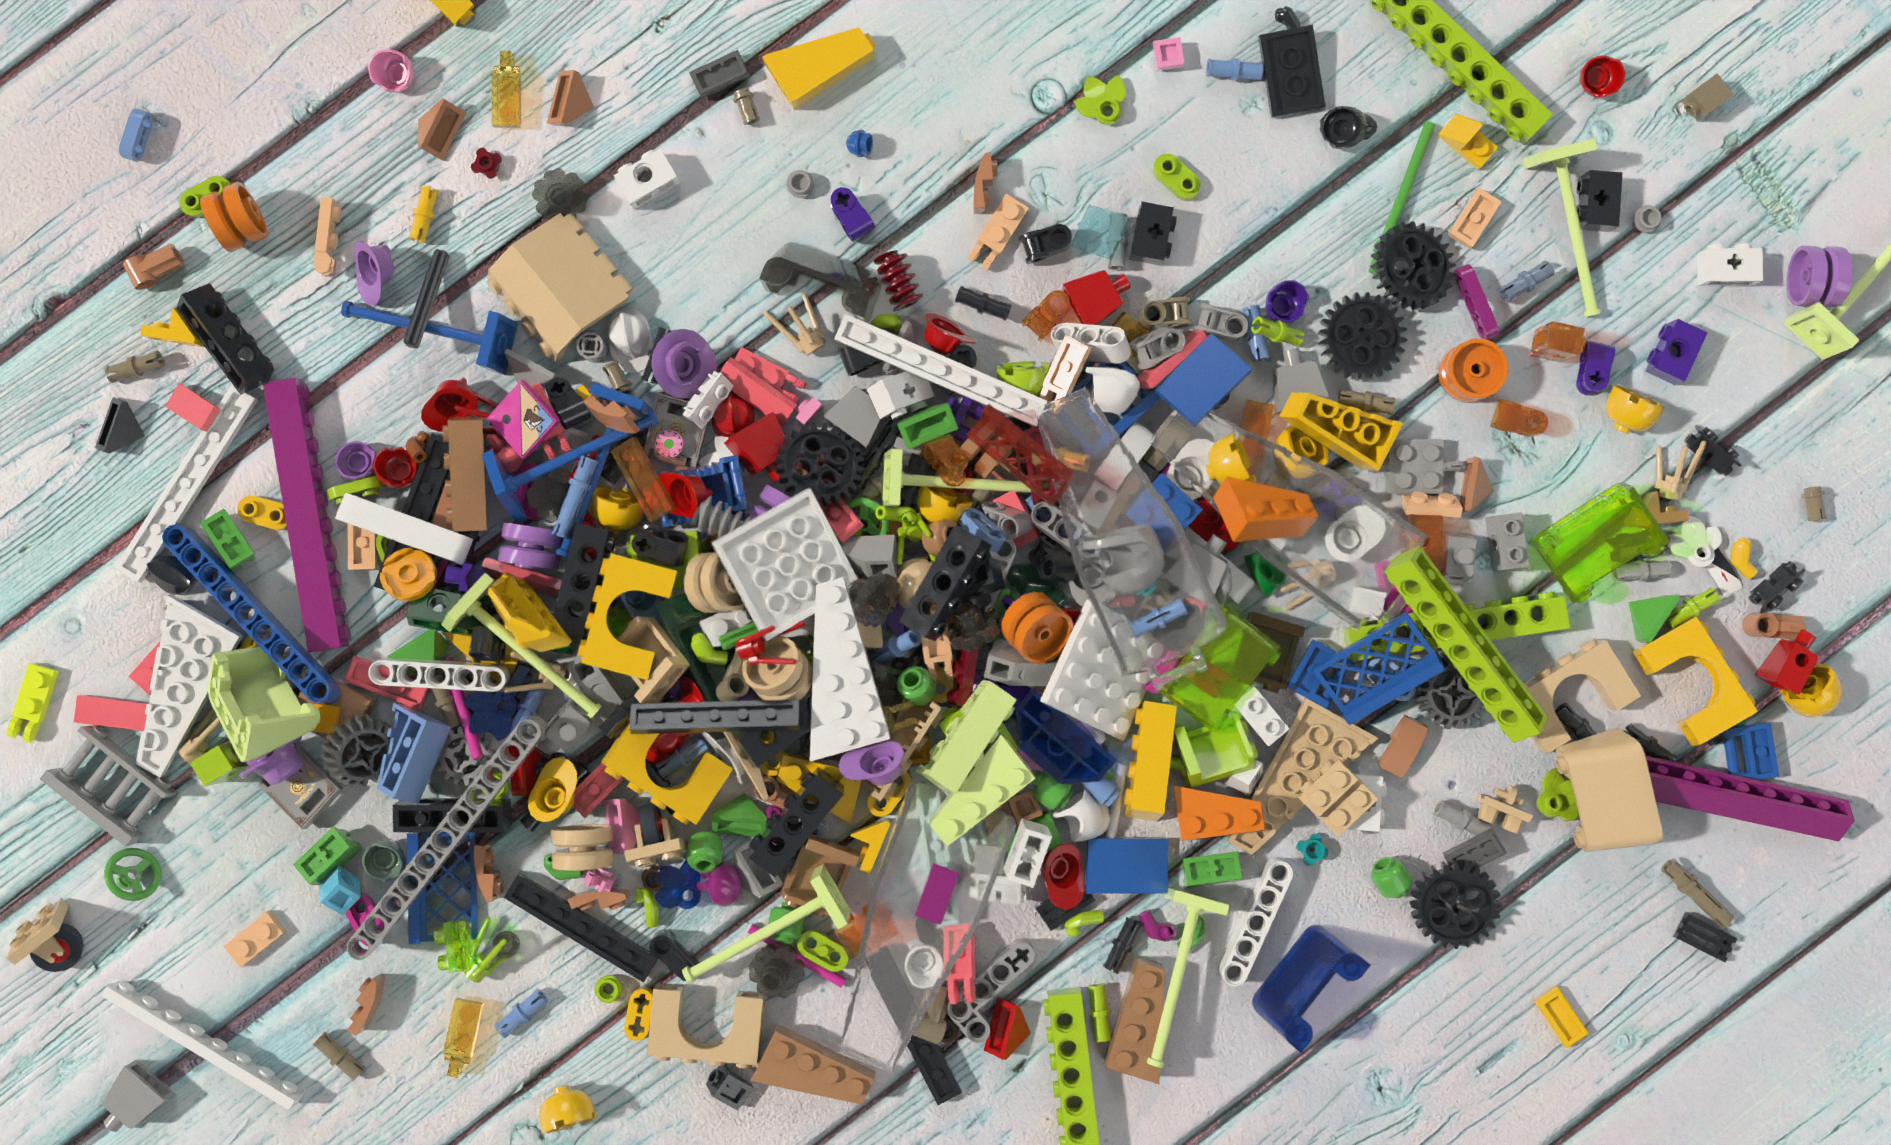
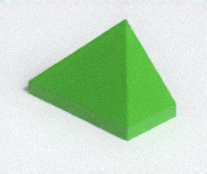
M948 403L921 408L897 423L907 449L958 429Z
M1664 595L1628 602L1636 640L1640 643H1651L1681 597L1678 595Z
M429 629L387 657L442 661L450 644L437 630ZM413 666L407 668L408 675L418 676L416 668Z
M744 793L712 813L713 833L754 837L757 833L762 835L767 829L765 826L767 816Z

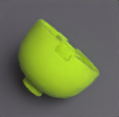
M1033 361L1003 363V368L999 365L996 366L998 380L1037 397H1040L1044 387L1042 385L1050 369V363L1041 362V367L1033 365Z

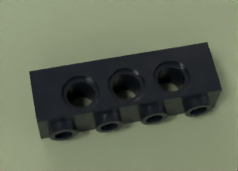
M210 283L181 294L176 309L239 394L242 395L262 386L263 383H268L274 372L271 360L263 355L257 347L254 337L248 334L242 327L239 317L232 313L225 304L222 294L216 291Z
M578 523L575 525L553 617L567 636L584 640L588 639L590 631L585 629L589 612L594 613L597 602L592 601L597 585L601 586V582L605 575L600 574L604 558L608 557V554L613 553L616 538H612L614 532ZM593 547L597 551V558L594 562L589 563L585 558V553L589 548ZM584 574L589 576L591 581L589 588L586 590L581 589L578 584L579 578ZM577 601L581 602L584 606V612L580 617H576L572 612V606Z
M955 524L899 622L924 638L936 642L946 631L947 622L952 613H955L960 607L964 592L974 583L975 574L980 565L984 564L988 559L989 550L992 545ZM965 554V562L959 566V558ZM951 578V586L945 590V582ZM934 603H937V609L935 613L931 615V606Z
M813 682L810 690L799 700L800 730H771L774 734V739L770 744H766L761 740V731L738 732L740 738L735 742L753 768L759 767L811 730L812 712L807 709L806 701L809 697H812Z
M817 767L813 773L811 771L806 773L800 782L801 788L796 794L791 792L783 802L784 808L779 814L775 812L769 818L765 825L768 828L762 835L757 833L748 846L750 847L749 859L773 877L778 875L844 795V785L820 767ZM814 795L819 800L814 804H809L804 798ZM791 816H797L801 819V822L799 824H791L787 819ZM773 837H780L784 840V843L775 845L770 840Z
M421 798L419 804L399 800L392 805L393 832H434L459 799ZM494 799L468 833H504L511 826V799ZM459 810V818L464 822H468V814L463 810Z

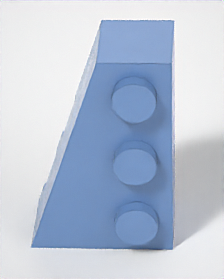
M393 702L392 711L396 712L393 729L388 728L387 737L391 738L388 754H383L377 789L393 799L419 804L451 727L421 710Z

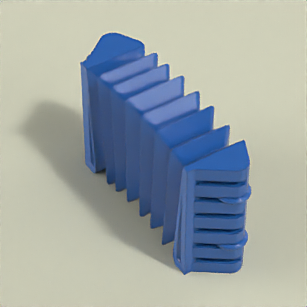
M739 455L719 458V462H711V466L697 467V470L662 471L653 474L655 484L658 476L664 472L697 475L704 482L705 487L713 492L711 495L713 497L712 506L722 501V511L732 506L731 515H736V511L744 512L749 509L748 503L746 504L747 493L745 487H743L744 481L741 478L743 477V469H741V465L738 463L740 461ZM658 500L659 514H661L663 527L691 525L692 518L667 512Z

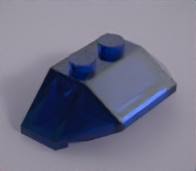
M1032 688L1015 708L1019 749L1060 784L1100 781L1117 762V759L1061 711L1041 702L1042 695Z

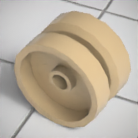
M717 552L700 553L692 558L686 567L684 588L689 602L697 610L704 613L736 611L746 607Z
M777 636L764 641L765 652L760 657L795 659L797 661L795 665L760 663L750 665L749 660L743 661L742 674L744 679L762 700H801L810 690L813 682V667L810 661L796 644L785 636Z
M581 824L552 828L551 843L558 847H569L552 853V868L556 870L581 871L614 865L613 850L608 847L597 846L607 844L613 840L612 825Z

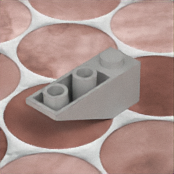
M895 535L850 537L844 543L837 537L854 573L869 579L897 578L898 544Z
M998 638L988 655L984 677L1012 686H1047L1060 657H1056L1052 661L1043 664H1032L1024 659L1017 649L1006 640Z
M579 656L568 663L567 667L582 693L595 704L599 703L602 706L597 713L604 722L615 710L614 706L617 703L620 705L625 700V697L610 670L581 663L582 657ZM627 721V722L615 733V735H614L615 738H617V737L620 735V733L622 732V730L624 729V727L627 725V723H628L629 721Z

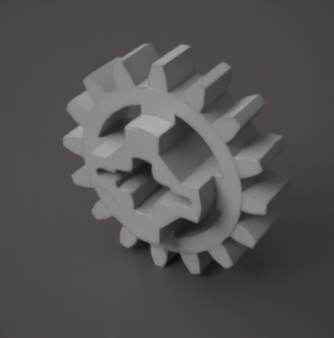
M460 726L457 730L458 733L454 729L449 731V738L447 737L437 762H441V766L437 771L447 772L444 777L445 780L454 777L455 785L460 784L464 780L467 786L471 785L472 778L475 780L489 762L490 755L496 753V750L488 748L493 741L492 739L485 741L483 738L486 732L481 731L477 736L484 758L473 761L463 726ZM463 737L459 746H451L455 740ZM462 751H466V755L469 756L468 760L464 761V757L460 755ZM448 758H450L454 767L451 766ZM471 765H479L474 772L467 774Z

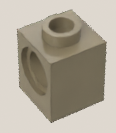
M1717 73L1681 101L1688 115L1699 121L1734 94Z

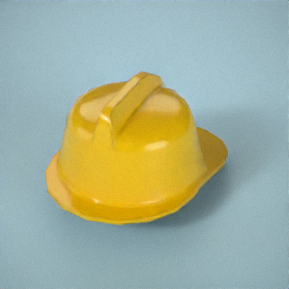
M561 757L552 759L542 769L528 799L530 814L536 820L542 822L553 821L568 813L572 808L578 778L574 764L568 759Z

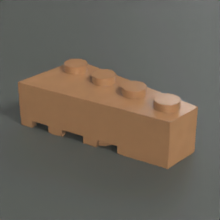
M478 416L449 417L448 425H443V442H449V453H444L445 470L450 469V480L445 481L446 497H451L452 508H446L447 524H452L453 531L487 530L485 463L482 457L484 453L483 418Z
M1135 956L1111 1034L1112 1040L1109 1041L1104 1057L1107 1069L1159 1084L1160 1067L1147 1064L1148 1057L1151 1058L1163 1013L1165 969L1162 964Z
M778 1024L751 1081L862 1105L875 1079V1071Z

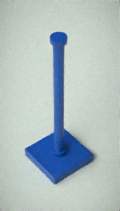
M345 301L341 308L343 317L350 318L355 316L403 328H408L411 320L408 317L355 306L350 301ZM489 311L483 334L427 322L424 332L480 345L476 365L494 373L506 375L509 362L505 351L507 348L512 350L518 323L501 313Z
M594 382L589 391L599 402L605 400L609 404L614 400L621 408L626 405L635 416L641 418L649 415V411L654 410L642 399ZM607 427L604 435L614 431V429ZM612 444L597 452L595 461H598V464L589 484L591 485L590 491L587 490L569 539L564 538L561 548H557L556 554L568 558L576 523L582 524Z
M654 410L649 411V415L634 421L640 429L639 431L652 425L655 427L660 425ZM614 430L514 477L508 473L492 450L483 453L482 457L495 495L514 521L519 524L527 520L517 492L519 486L580 459L581 455L587 456L635 433Z

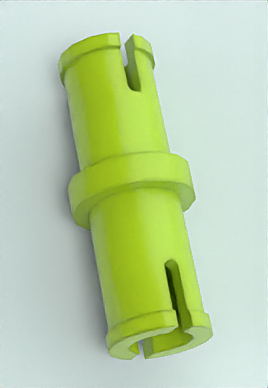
M1259 316L1252 322V324L1260 326L1259 328L1251 327L1254 334L1269 337L1273 342L1280 343L1282 341L1298 347L1304 341V339L1296 337V335L1305 337L1304 331L1288 327L1285 322H1273Z
M1710 587L1692 599H1684L1682 601L1683 604L1672 610L1665 623L1669 622L1668 627L1674 629L1690 618L1699 617L1702 611L1720 603L1721 599L1717 592L1713 594L1715 590Z
M1092 984L1088 986L1091 1002L1089 1017H1092L1095 1042L1112 1040L1109 1025L1111 1010L1107 1008L1106 984Z

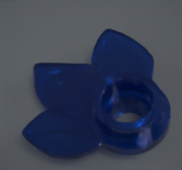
M477 691L464 700V704L469 709L475 711L469 722L470 733L481 734L492 731L498 741L510 734L513 727L511 716L517 708L513 695L505 692L492 694L488 691ZM499 701H506L508 708L505 710L499 709L497 705Z
M687 859L680 869L670 865L660 866L658 881L663 889L656 893L654 899L660 906L668 909L676 906L683 909L695 907L701 899V891L697 887V883L701 879L700 872L692 868L688 864ZM689 890L690 895L687 899L684 900L683 894L685 891Z

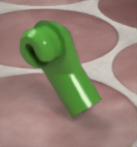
M552 853L544 858L545 869L557 880L577 879L583 876V870L553 869Z

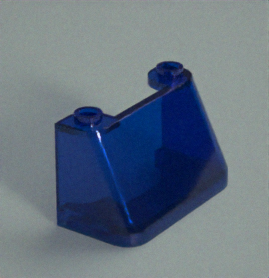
M1311 925L1305 929L1256 991L1252 998L1253 1008L1290 1045L1302 1053L1313 1038L1312 1027L1302 1018V1015L1336 973L1347 981H1355L1364 975L1371 964L1323 926Z

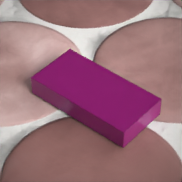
M932 863L914 916L941 925L959 872Z

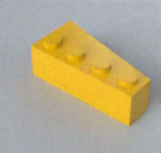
M1292 392L1279 416L1358 468L1372 471L1380 470L1403 425L1402 422L1361 411V409L1342 405L1310 393Z
M1144 701L1140 708H1136L1134 724H1138L1137 734H1133L1131 741V751H1134L1133 760L1129 762L1127 777L1130 780L1124 797V805H1126L1124 817L1157 821L1164 815L1177 709L1175 705Z

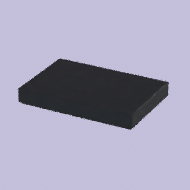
M1313 25L1259 35V47L1271 118L1326 107Z

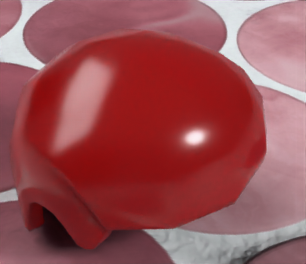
M1600 55L1591 58L1584 64L1580 70L1579 82L1585 93L1593 97L1603 98L1619 91L1625 82L1626 71L1619 59Z
M402 447L382 449L375 456L373 469L377 478L384 485L391 488L409 486L413 483L419 468L418 463Z

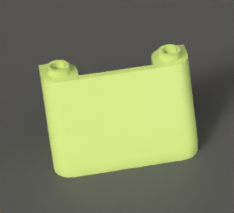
M260 647L213 653L208 681L209 700L240 761L255 760L313 731L316 725L319 724L320 713L318 708L314 707L312 703L300 705L286 679V674Z

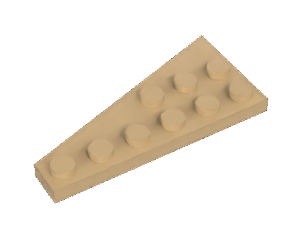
M1304 698L1288 727L1289 730L1284 734L1249 800L1262 802L1266 830L1231 834L1226 841L1253 855L1285 822L1293 818L1297 814L1296 812L1305 805L1298 798L1302 794L1299 788L1310 778L1315 782L1322 775L1319 771L1321 767L1330 759L1334 763L1340 759L1347 766L1378 738L1354 724L1349 726L1345 719Z

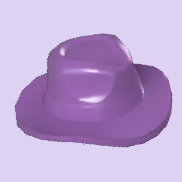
M678 329L664 335L657 343L652 354L651 366L655 379L666 393L676 398H691L694 394H701L698 389L707 378V375H712L714 371L717 372V361L713 350L700 334L692 330Z
M302 736L255 760L246 761V764L250 767L239 776L244 779L255 772L270 785L283 782L295 774L304 764L302 757L294 746L302 739Z

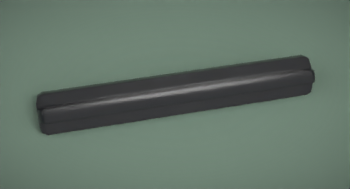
M436 249L433 252L403 340L404 344L409 348L417 349L420 346L449 260V255L444 250Z

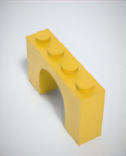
M611 554L610 559L604 558L600 574L605 575L602 586H596L592 600L597 602L595 613L589 612L585 629L590 630L588 639L581 640L577 656L582 657L581 663L648 680L655 652L629 646L618 641L608 628L607 612L613 600L627 591H643L670 598L677 571Z
M1697 617L1681 623L1674 629L1655 638L1651 643H1647L1632 652L1646 676L1661 670L1678 659L1694 660L1704 666L1709 672L1713 683L1710 700L1704 707L1677 722L1691 746L1703 744L1758 712L1754 706L1756 704L1754 698L1749 692L1744 691L1739 683V675L1733 668H1729L1723 659L1725 657L1723 650L1712 642L1708 635V627L1703 621L1698 620Z
M628 722L601 761L602 764L607 766L604 772L617 780L621 776L630 781L627 787L639 795L645 791L652 796L650 802L662 810L668 806L675 811L673 817L683 824L687 825L690 821L696 825L733 769L712 754L705 752L690 776L683 783L674 787L657 786L651 781L646 772L645 759L650 746L659 734H631L629 730L630 722Z

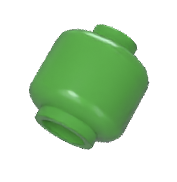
M912 666L906 668L898 677V691L907 703L913 706H923L934 698L937 689L936 683L926 669L920 666Z
M1054 769L1049 770L1046 774L1040 772L1032 783V786L1035 787L1033 798L1049 810L1062 809L1074 792L1071 790V781Z
M700 831L689 838L687 842V862L692 868L701 873H708L721 864L723 844L722 839L717 834L710 831Z
M1384 857L1373 865L1371 879L1382 896L1386 898H1402L1408 893L1412 884V877L1401 860Z
M782 902L781 907L771 909L768 924L797 908ZM805 917L771 935V940L793 944V940H798L802 936Z

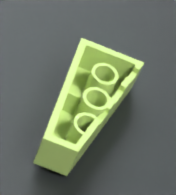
M982 680L961 708V713L964 715L961 719L957 717L950 723L945 733L947 738L938 744L935 743L929 751V754H931L929 762L926 766L920 764L915 772L942 790L956 793L957 790L961 791L969 780L967 775L972 767H977L984 757L982 752L987 744L993 743L999 734L998 727L1002 721H1006L1014 711L1013 704L1016 699L991 681Z
M1000 730L994 742L983 750L984 757L977 767H972L967 775L969 780L961 791L957 790L956 793L950 792L930 817V826L946 846L953 843L1035 779L1033 771Z

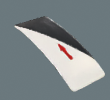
M1717 548L1714 550L1715 558L1706 569L1718 585L1724 598H1728L1742 589L1743 586L1727 559ZM1702 552L1698 556L1705 557V553Z

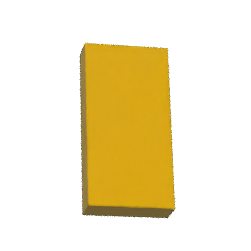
M1553 987L1533 1001L1566 1049L1589 1034L1558 987Z

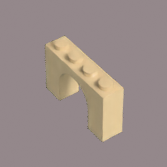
M1590 639L1580 645V651L1575 654L1570 652L1557 659V665L1550 669L1549 667L1540 669L1534 674L1535 678L1528 683L1522 681L1548 716L1541 733L1531 737L1539 752L1549 754L1556 747L1562 746L1571 740L1553 707L1554 692L1559 683L1565 678L1576 674L1587 678L1593 684L1609 710L1618 711L1641 697L1607 640Z
M657 984L654 987L647 1055L654 1056V1059L659 1061L681 1058V1061L684 1063H697L698 1060L709 1061V1064L713 1066L736 1063L738 1068H752V1065L758 1064L766 994L738 991L735 997L733 1027L730 1034L721 1041L703 1043L692 1038L685 1030L682 1022L685 986Z

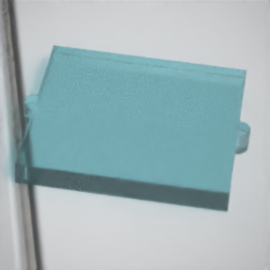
M1089 204L1081 222L1077 224L1078 229L1071 242V246L1112 260L1119 243L1123 242L1122 236L1130 219Z

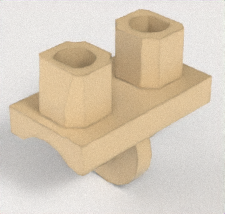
M1509 785L1505 791L1499 788L1496 789L1494 795L1502 798L1501 802L1479 794L1476 801L1481 803L1477 818L1494 824L1498 812L1501 811L1506 814L1501 828L1518 834L1524 821L1530 823L1533 815L1511 807L1513 803L1519 806L1523 803V798L1516 796L1517 788L1515 786Z

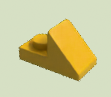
M1455 114L1437 135L1477 170L1483 166L1498 148L1479 131L1483 126L1482 123Z
M176 308L172 309L170 324L153 322V326L142 324L141 336L154 340L204 347Z
M885 818L851 832L850 836L870 844L869 847L863 845L858 861L862 863L861 871L870 874L891 824L890 819Z

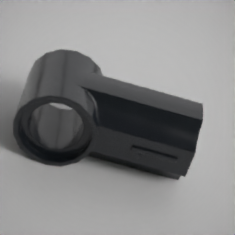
M663 929L654 934L649 945L650 953L656 959H660L685 982L686 979L682 969L687 966L691 968L700 962L676 940L673 932ZM658 939H665L669 942L670 948L661 950L657 947L656 941Z

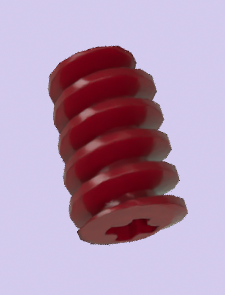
M898 250L886 252L873 260L874 264L881 265L877 269L878 274L885 275L881 279L882 284L889 285L885 289L886 294L893 295L889 299L890 304L897 305L893 312L908 308L916 304L923 297V293L914 294V291L919 287V283L910 284V281L916 275L915 273H906V270L912 265L911 263H902V260L908 255L907 253L899 254Z

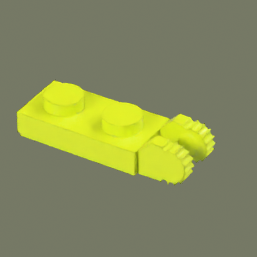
M28 663L12 713L13 717L8 724L7 736L12 738L18 736L24 719L29 720V723L25 727L23 741L28 743L34 741L40 724L44 721L59 674L58 670L35 663Z

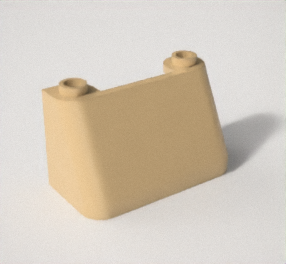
M1614 728L1555 748L1557 754L1555 765L1560 774L1564 773L1571 780L1581 825L1576 826V832L1573 833L1575 844L1579 849L1582 848L1585 852L1651 845L1663 840V830L1646 757L1642 746L1635 738L1619 728Z

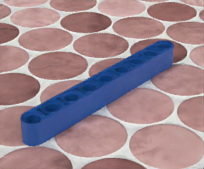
M176 524L168 526L163 531L162 540L165 546L310 701L329 705L339 699L341 690L338 683L195 531ZM183 533V540L178 544V538ZM200 552V560L196 563V555ZM218 571V578L216 581H213V575ZM236 590V597L231 601V593ZM251 609H254V616L249 620L248 614ZM271 627L272 635L267 640L266 632ZM289 646L290 655L285 659L284 651ZM307 666L309 670L308 675L303 678L302 670ZM323 685H325L327 688V692L325 696L321 698L320 689Z

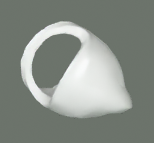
M1111 367L1086 368V372L1093 375L1089 404L1090 411L1111 412L1118 415L1126 411L1134 401L1140 388V383L1136 376L1125 370Z
M1083 783V790L1072 797L1062 809H1057L1053 814L1056 818L1063 817L1066 820L1070 839L1073 842L1087 841L1101 836L1108 829L1110 822L1108 807L1104 803L1100 805Z

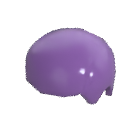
M353 441L346 443L337 452L335 466L339 474L347 480L356 481L368 478L375 474L373 463L377 454L369 444Z

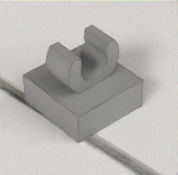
M897 436L894 447L903 449L902 464L908 466L912 453L921 455L923 444L907 449L903 438Z

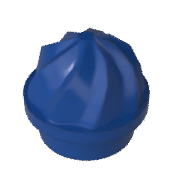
M864 130L852 132L846 140L847 149L857 157L870 155L873 147L871 133H866Z

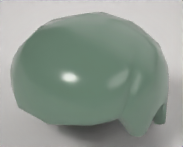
M376 841L364 851L362 857L364 871L372 879L383 882L399 877L405 864L403 850L393 841Z

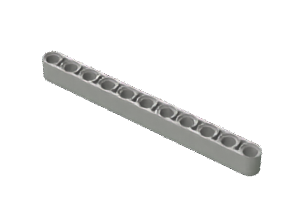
M538 715L528 716L514 728L350 938L346 950L351 958L355 960L366 959L384 941L545 735L547 725L542 717ZM527 723H531L536 727V736H531L526 732ZM510 745H514L519 749V757H513L509 753ZM493 767L501 769L503 773L502 779L494 777L492 774ZM476 788L485 792V800H480L476 797ZM459 810H463L468 814V822H464L459 818ZM442 832H447L451 835L452 843H447L443 840ZM426 853L434 857L435 864H430L426 861ZM409 875L417 878L418 886H414L409 882ZM392 896L399 898L401 907L393 904ZM375 918L381 919L385 924V928H380L376 924ZM359 939L367 943L368 949L360 946Z

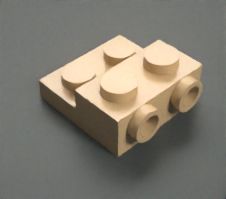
M1330 759L1319 769L1322 775L1315 782L1310 778L1299 788L1302 794L1298 798L1339 837L1379 798L1340 759L1335 763Z

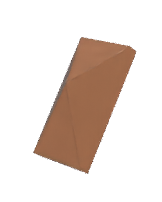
M576 70L559 71L547 123L550 125L567 124L594 108L582 78Z
M441 99L418 119V147L443 161L466 112L447 100Z
M1472 457L1466 460L1459 501L1462 506V513L1472 511L1494 492L1479 457Z

